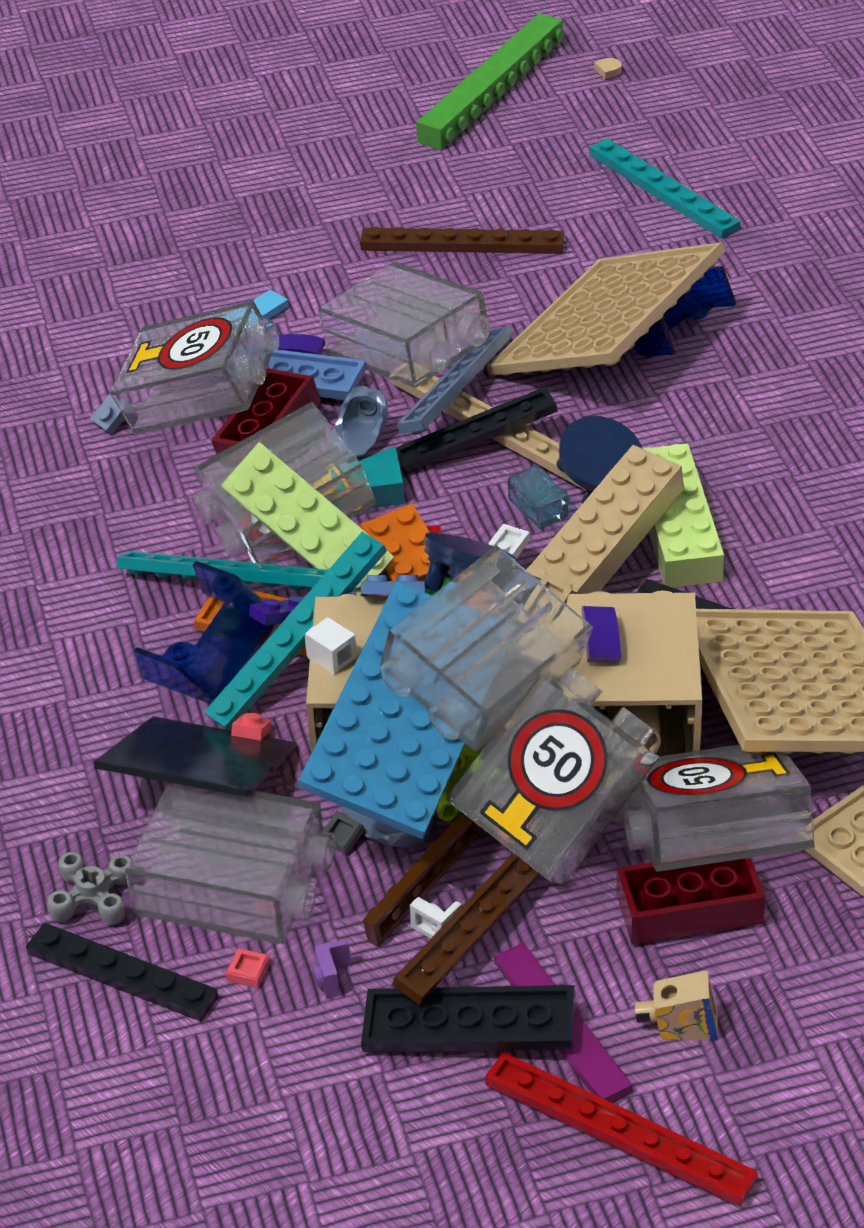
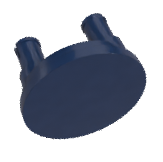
M602 416L583 417L572 422L563 432L559 442V458L556 466L560 471L565 472L572 481L587 490L582 498L583 504L632 445L642 448L635 434L616 420Z
M426 533L423 541L426 545L424 551L429 555L428 560L430 564L425 579V588L442 592L445 575L449 566L448 574L451 577L444 601L453 602L456 592L454 605L462 607L469 580H473L474 575L482 576L479 586L484 587L485 584L495 586L496 590L501 578L509 573L510 568L514 567L516 557L505 550L469 538L444 533Z

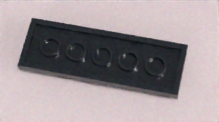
M574 985L438 987L420 1005L397 988L368 989L361 1037L362 1051L427 1052L573 1049Z

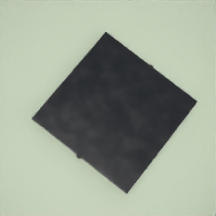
M152 716L94 761V769L246 797L296 750L297 742L264 737L261 741L231 736L232 730Z

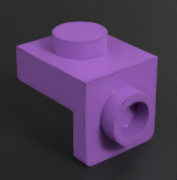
M347 939L314 946L316 966H312L313 977L316 987H323L326 999L339 996L336 969L351 965L350 947Z

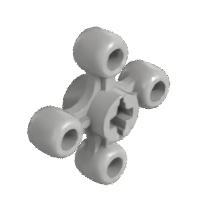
M68 852L62 855L58 863L59 873L63 880L75 883V886L70 892L60 890L53 892L49 896L47 907L51 918L58 922H65L72 918L75 908L81 905L88 910L98 909L101 920L106 924L116 925L120 923L125 917L124 901L119 895L109 894L108 891L114 884L125 886L134 880L135 865L132 859L127 855H117L111 859L109 868L103 872L99 867H85L84 859L76 852Z

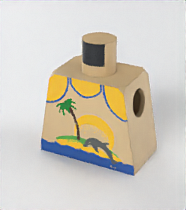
M708 971L658 980L653 984L654 1000L635 1002L637 1023L657 1021L660 1036L664 1040H718L717 1008Z

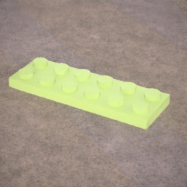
M260 442L257 443L220 486L241 506L317 569L329 570L362 531L366 533ZM387 551L367 575H379L394 556ZM367 575L361 581H367ZM361 582L353 590L357 593V596L362 595Z

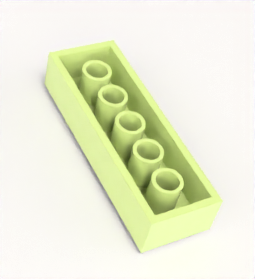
M688 443L643 448L646 451L681 465L683 472L684 490L648 532L663 584L670 587L723 581L724 553Z

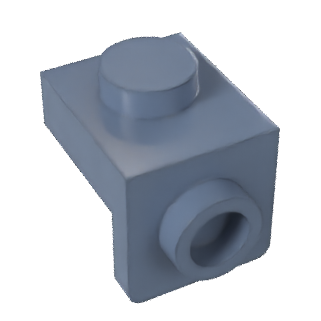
M110 393L90 419L110 435H113L127 415L135 420L139 418V415L132 410L135 405L124 396L118 399Z

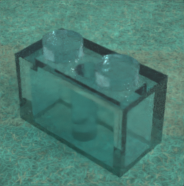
M537 465L508 477V499L540 530L568 517L570 498L567 491L560 488L550 475L544 473Z

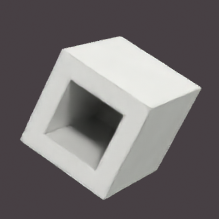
M329 617L316 626L311 627L305 633L307 657L333 675L357 658L355 634Z

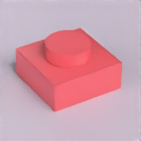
M245 713L232 723L231 736L261 741L271 732V720L262 718L260 714Z

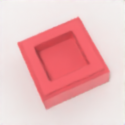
M237 948L226 971V980L259 988L270 965V956Z

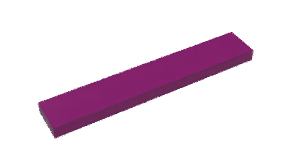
M524 942L494 956V964L511 986L556 985ZM575 1010L573 1049H560L559 1051L591 1093L610 1102H614L632 1093L631 1082Z

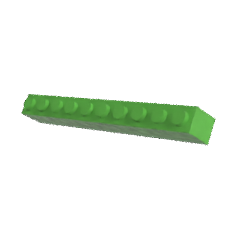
M538 13L416 122L417 143L443 150L497 99L502 97L508 89L514 86L519 79L526 75L530 69L538 64L541 59L550 53L553 48L562 42L565 34L563 20Z

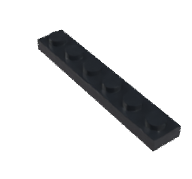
M546 386L396 447L400 468L404 474L556 413L558 412L557 404Z
M45 922L26 945L28 955L202 1022L218 999V991L214 987Z

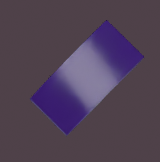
M284 334L271 336L266 348L320 355L326 342L324 338L312 335Z
M582 606L583 638H586L587 662L619 663L621 660V645L615 608Z

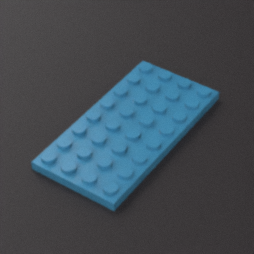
M396 581L298 780L297 788L423 839L513 638L515 629Z

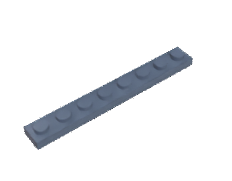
M510 326L486 330L397 423L400 434L412 432L413 435L425 432L431 422L439 418V414L451 405V401L456 396L462 393V389L474 380L475 375L482 371L490 360L495 358V354L500 349L506 346L505 343L513 336Z

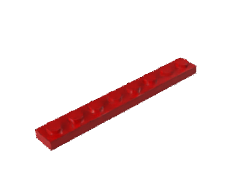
M505 1052L500 1055L485 1076L486 1086L740 1207L757 1181L758 1171Z

